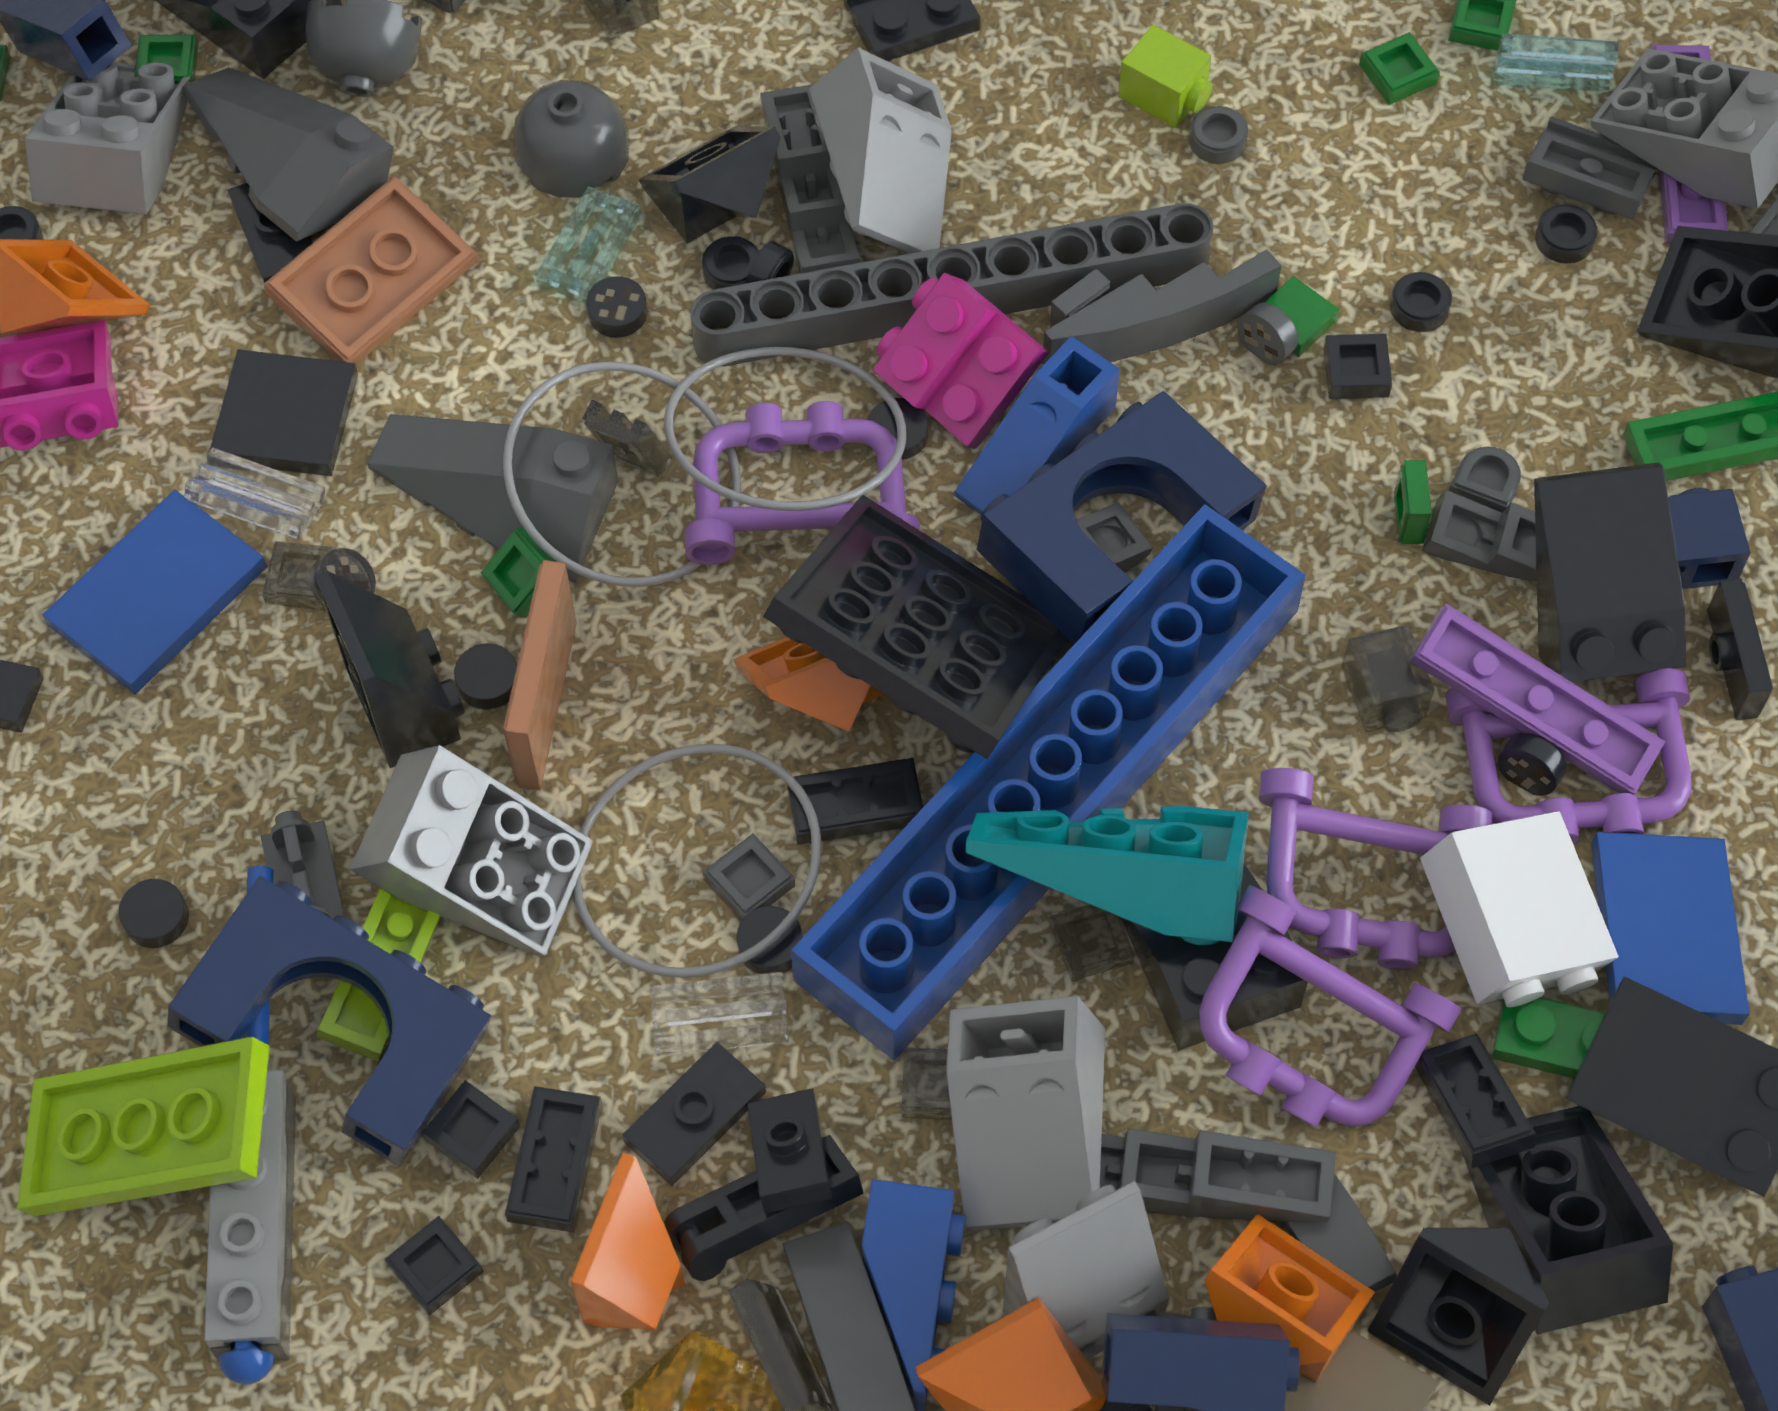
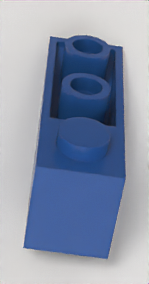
M1071 336L1033 375L954 491V496L982 515L988 504L1002 494L1010 496L1024 487L1040 467L1047 463L1056 465L1072 454L1077 444L1084 437L1093 433L1116 409L1120 368Z
M872 1179L862 1240V1261L887 1328L914 1410L925 1411L928 1389L918 1378L915 1367L946 1350L935 1348L934 1345L938 1322L951 1324L956 1282L944 1280L947 1255L961 1256L966 1215L953 1214L954 1190Z

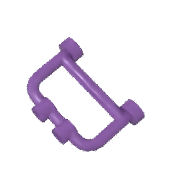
M816 402L807 408V420L785 421L782 420V410L779 406L772 403H758L746 410V422L718 425L705 433L695 448L693 466L709 479L719 484L718 456L722 451L730 447L748 446L750 450L756 453H772L780 450L783 445L809 444L814 450L826 452L839 449L844 443H863L870 446L876 452L879 473L893 455L897 440L887 428L874 421L856 418L843 419V408L836 402ZM901 457L893 472L879 485L881 502L876 503L920 530L919 519L912 514L906 513ZM694 479L696 521L690 523L684 531L686 557L694 563L703 565L720 564L730 560L735 555L734 532L834 528L855 503H843L828 508L804 511H782L754 506L720 507V495Z
M1665 668L1644 673L1634 682L1638 703L1609 705L1643 728L1656 727L1657 736L1666 741L1660 750L1666 786L1660 795L1648 798H1638L1632 793H1618L1606 796L1600 801L1574 803L1573 800L1563 797L1546 799L1535 806H1515L1507 802L1499 788L1492 739L1511 738L1514 735L1524 733L1455 689H1449L1445 694L1448 717L1451 723L1459 726L1463 725L1473 791L1478 806L1492 812V823L1494 824L1560 811L1573 844L1577 843L1580 839L1578 828L1603 827V832L1644 834L1643 824L1670 819L1684 808L1691 795L1692 775L1679 708L1690 701L1685 672L1679 669Z
M1271 768L1261 772L1259 801L1266 806L1272 807L1266 878L1267 893L1297 911L1289 928L1306 935L1317 936V953L1326 957H1354L1357 955L1358 944L1378 948V965L1389 969H1414L1418 966V956L1426 958L1446 957L1456 952L1446 925L1437 932L1421 930L1419 925L1408 921L1392 920L1379 922L1359 918V914L1351 910H1318L1304 906L1298 901L1293 889L1297 830L1424 855L1451 832L1492 825V812L1490 810L1474 805H1450L1443 807L1440 810L1439 831L1310 806L1312 804L1314 780L1312 774L1294 768Z
M1249 885L1236 908L1237 911L1247 918L1208 986L1199 1009L1200 1029L1208 1046L1221 1058L1232 1063L1225 1075L1226 1077L1260 1096L1267 1084L1287 1095L1280 1108L1316 1128L1323 1116L1332 1122L1347 1127L1364 1126L1382 1118L1397 1100L1435 1029L1438 1028L1449 1033L1462 1009L1445 997L1417 983L1413 984L1403 1004L1399 1005L1284 937L1297 911L1276 897ZM1258 953L1400 1036L1366 1096L1359 1100L1347 1099L1326 1085L1284 1063L1269 1052L1239 1037L1229 1029L1226 1020L1229 1005Z

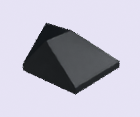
M735 126L638 180L645 192L688 244L735 217L757 218L781 137L776 127Z
M1423 1228L1367 1331L1490 1406L1548 1307L1549 1301L1510 1228Z

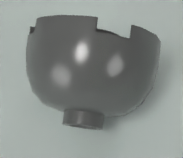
M311 0L308 2L306 18L307 51L312 64L325 77L339 83V90L341 92L358 97L372 96L374 88L391 86L406 77L415 64L420 45L422 18L420 16L411 17V20L403 18V5L388 0H345V5L326 6L327 0Z
M560 80L544 85L528 97L515 118L513 150L516 163L520 166L521 171L531 179L532 186L544 193L556 197L589 195L588 189L602 185L610 178H612L613 182L618 179L629 161V133L623 115L617 103L595 85L580 80Z

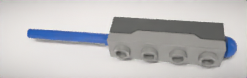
M267 866L250 867L247 871V893L259 876L273 883L274 870ZM270 999L262 1007L242 1039L255 1037L269 1045ZM268 1067L257 1178L210 1186L204 1341L219 1362L223 1374L232 1382L242 1385L259 1382L269 1373L273 1361L289 1360L296 1097L288 1080H286L284 1071H268Z

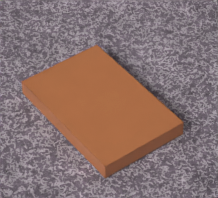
M393 176L265 282L264 291L335 361L355 363L357 365L477 263L478 253L396 176Z
M543 560V563L539 565L503 726L515 781L519 788L541 790L577 625L566 564L562 562Z

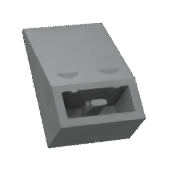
M857 48L809 88L817 113L815 117L816 123L823 133L830 155V169L838 181L845 204V218L852 227V230L858 234L884 242L901 252L915 253L939 248L952 129L938 86L865 50Z
M1647 48L1591 119V127L1703 197L1758 209L1778 183V73Z
M116 61L112 62L90 81L71 74L25 137L32 202L147 214L165 183L188 102L183 94L184 86L190 83L191 75L183 77L180 83L174 84L173 68L170 65L150 63L141 66L138 69V77H134L135 65L121 64Z
M438 745L400 756L349 870L404 902L426 911L429 910L437 913L441 917L541 957L547 954L591 849L593 840Z
M1079 996L950 1010L946 1074L963 1214L966 1215L965 1228L968 1231L1024 1227L1044 1218H1050L1054 1224L1077 1212V1203L1089 1193L1100 1188L1106 1028Z
M1135 1181L1117 1191L1112 1185L1098 1188L1077 1203V1212L1054 1224L1050 1218L1038 1220L1015 1235L1013 1238L1015 1244L1008 1248L1003 1304L1005 1316L1039 1297L1087 1360L1104 1351L1107 1313L1159 1317V1312H1166L1169 1296L1141 1191Z

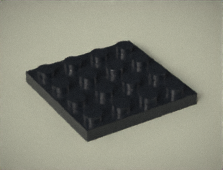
M862 495L773 597L763 615L765 619L778 626L789 639L808 645L833 661L846 675L863 680L890 697L893 703L901 710L920 716L945 732L956 745L967 750H973L986 759L989 758L1031 692L1068 639L1023 595L865 495Z

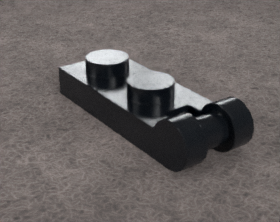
M831 1135L824 1137L823 1142L832 1199L765 1214L759 1195L757 1173L755 1170L675 1209L666 1217L664 1225L674 1249L682 1251L681 1261L693 1279L698 1281L713 1279L725 1268L727 1260L864 1194L859 1174Z

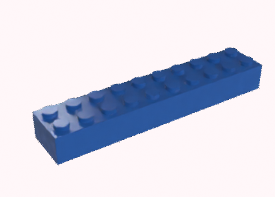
M1204 504L1035 686L989 758L986 759L974 752L791 949L793 981L895 1061L1050 888L967 854L966 840L976 814L1056 810L1065 814L1069 818V822H1076L1099 816L1100 809L1122 808L1298 612L1306 574Z

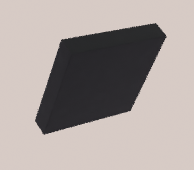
M237 349L209 450L213 462L332 476L358 378L355 363Z

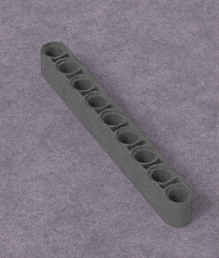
M1190 203L1175 204L710 290L697 297L691 306L694 350L698 358L707 363L720 356L751 348L777 346L816 350L880 338L894 327L900 326L904 328L917 310L912 306V299L916 291L924 282L931 278L939 280L943 273L965 280L1003 314L1051 306V302L1095 269L1110 281V292L1140 274L1153 287L1165 285L1203 262L1208 265L1213 235V220L1209 213L1200 206ZM1063 263H1072V264H1075V265H1067V264H1063ZM1006 274H1016V276H1009ZM890 295H900L901 297H889V296H890ZM832 306H842V308H830V307H832ZM773 317H785L782 319H771ZM718 327L726 328L723 330H711ZM760 356L746 358L722 366H730L778 356Z

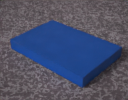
M173 490L48 608L42 616L48 627L136 695L267 568V565L260 553L177 490Z
M1597 832L1591 842L1598 907L1619 956L1605 966L1610 1003L1623 976L1724 1024L1743 1025L1750 1013L1725 839Z

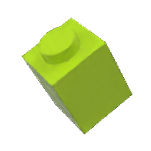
M1152 24L1121 62L1118 97L1177 128L1190 111L1195 114L1200 112L1209 99L1213 88V83L1208 80L1211 55Z

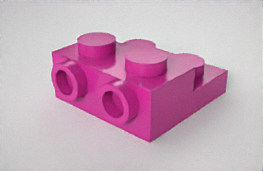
M943 273L939 280L931 278L924 282L916 291L912 299V306L917 310L904 328L900 326L894 327L880 340L876 354L881 359L872 371L911 405L927 411L964 445L976 449L1049 352L965 280Z
M106 320L0 338V448L10 446L13 449L25 451L36 447L43 440L70 435L77 439L87 440L94 438L104 429L118 427V392L112 375L111 337Z

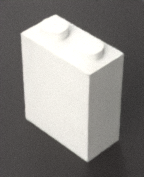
M1560 811L1451 832L1420 857L1477 1005L1504 999L1506 1007H1515L1541 997L1545 993L1544 989L1558 987L1561 995L1579 992L1596 984L1599 981L1596 972L1619 957Z

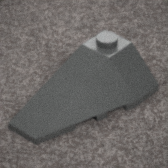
M230 67L187 83L184 86V96L209 135L220 139L227 150L228 165L234 173H241L250 186L248 196L256 209L296 242L337 224L388 180L394 147L350 113Z
M389 415L367 463L370 470L423 505L430 504L456 521L458 528L472 537L477 535L498 550L515 528H523L511 506L503 474V452L506 435L510 427L509 424ZM520 425L515 438L512 456L513 478L520 503L527 517L542 537L567 558L583 566L618 484L613 444L554 428ZM566 568L568 580L576 583L579 574Z

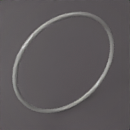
M776 346L745 349L720 356L703 364L686 376L676 387L667 403L664 415V431L669 449L676 461L692 478L711 491L730 500L749 506L782 511L828 508L846 503L868 493L888 478L896 468L904 452L907 437L906 424L899 404L888 389L874 376L839 357L795 347ZM760 356L802 357L842 368L872 386L885 399L894 415L897 425V442L893 455L886 466L871 480L851 491L811 501L768 500L733 491L709 479L697 470L684 456L676 441L673 429L675 408L683 393L693 382L722 365Z
M608 361L575 366L550 377L539 385L518 408L511 421L504 444L503 474L506 491L511 506L528 535L551 558L557 562L565 563L566 568L591 580L623 587L658 585L683 577L700 567L702 564L691 561L678 569L656 576L638 578L608 575L586 568L567 558L548 543L536 530L520 503L512 469L515 438L522 420L532 405L555 385L569 378L590 372L623 371L655 379L673 389H676L681 383L664 373L648 367L625 362ZM687 388L683 396L701 410L712 426L715 428L718 425H723L706 402L691 389ZM734 447L725 449L731 469L732 490L741 493L740 467ZM731 500L730 507H739V502Z
M696 744L662 752L634 766L611 784L591 808L579 832L588 837L596 818L604 806L624 785L644 771L665 761L682 756L706 753L728 754L754 761L778 775L796 794L807 816L811 832L812 849L809 872L796 903L783 921L756 945L729 959L697 967L677 968L655 965L636 959L623 952L602 934L590 916L585 904L580 872L573 889L574 902L586 929L605 951L628 966L646 973L677 978L698 977L725 971L745 963L774 944L790 928L804 909L818 877L821 861V835L817 815L806 792L789 772L773 760L757 752L725 744Z

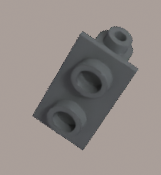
M293 810L278 814L275 817L276 825L272 827L271 833L261 835L266 866L274 870L273 883L276 885L278 881H286L307 894L312 901L311 906L332 919L337 915L345 917L325 821L309 823L302 819L300 812Z

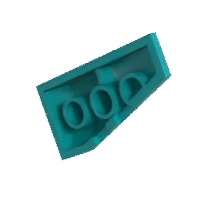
M1190 806L1160 807V819L1129 820L1124 818L1125 813L1122 808L1100 809L1099 816L1076 822H1069V818L1065 814L1056 810L977 813L966 840L967 854L1163 935L1182 937L1185 941L1197 945H1210L1218 941L1233 942L1238 916L1236 908L1240 900L1249 812Z

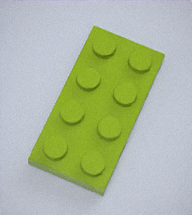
M248 1037L34 1079L17 1209L36 1217L257 1178L270 1046L255 1037Z

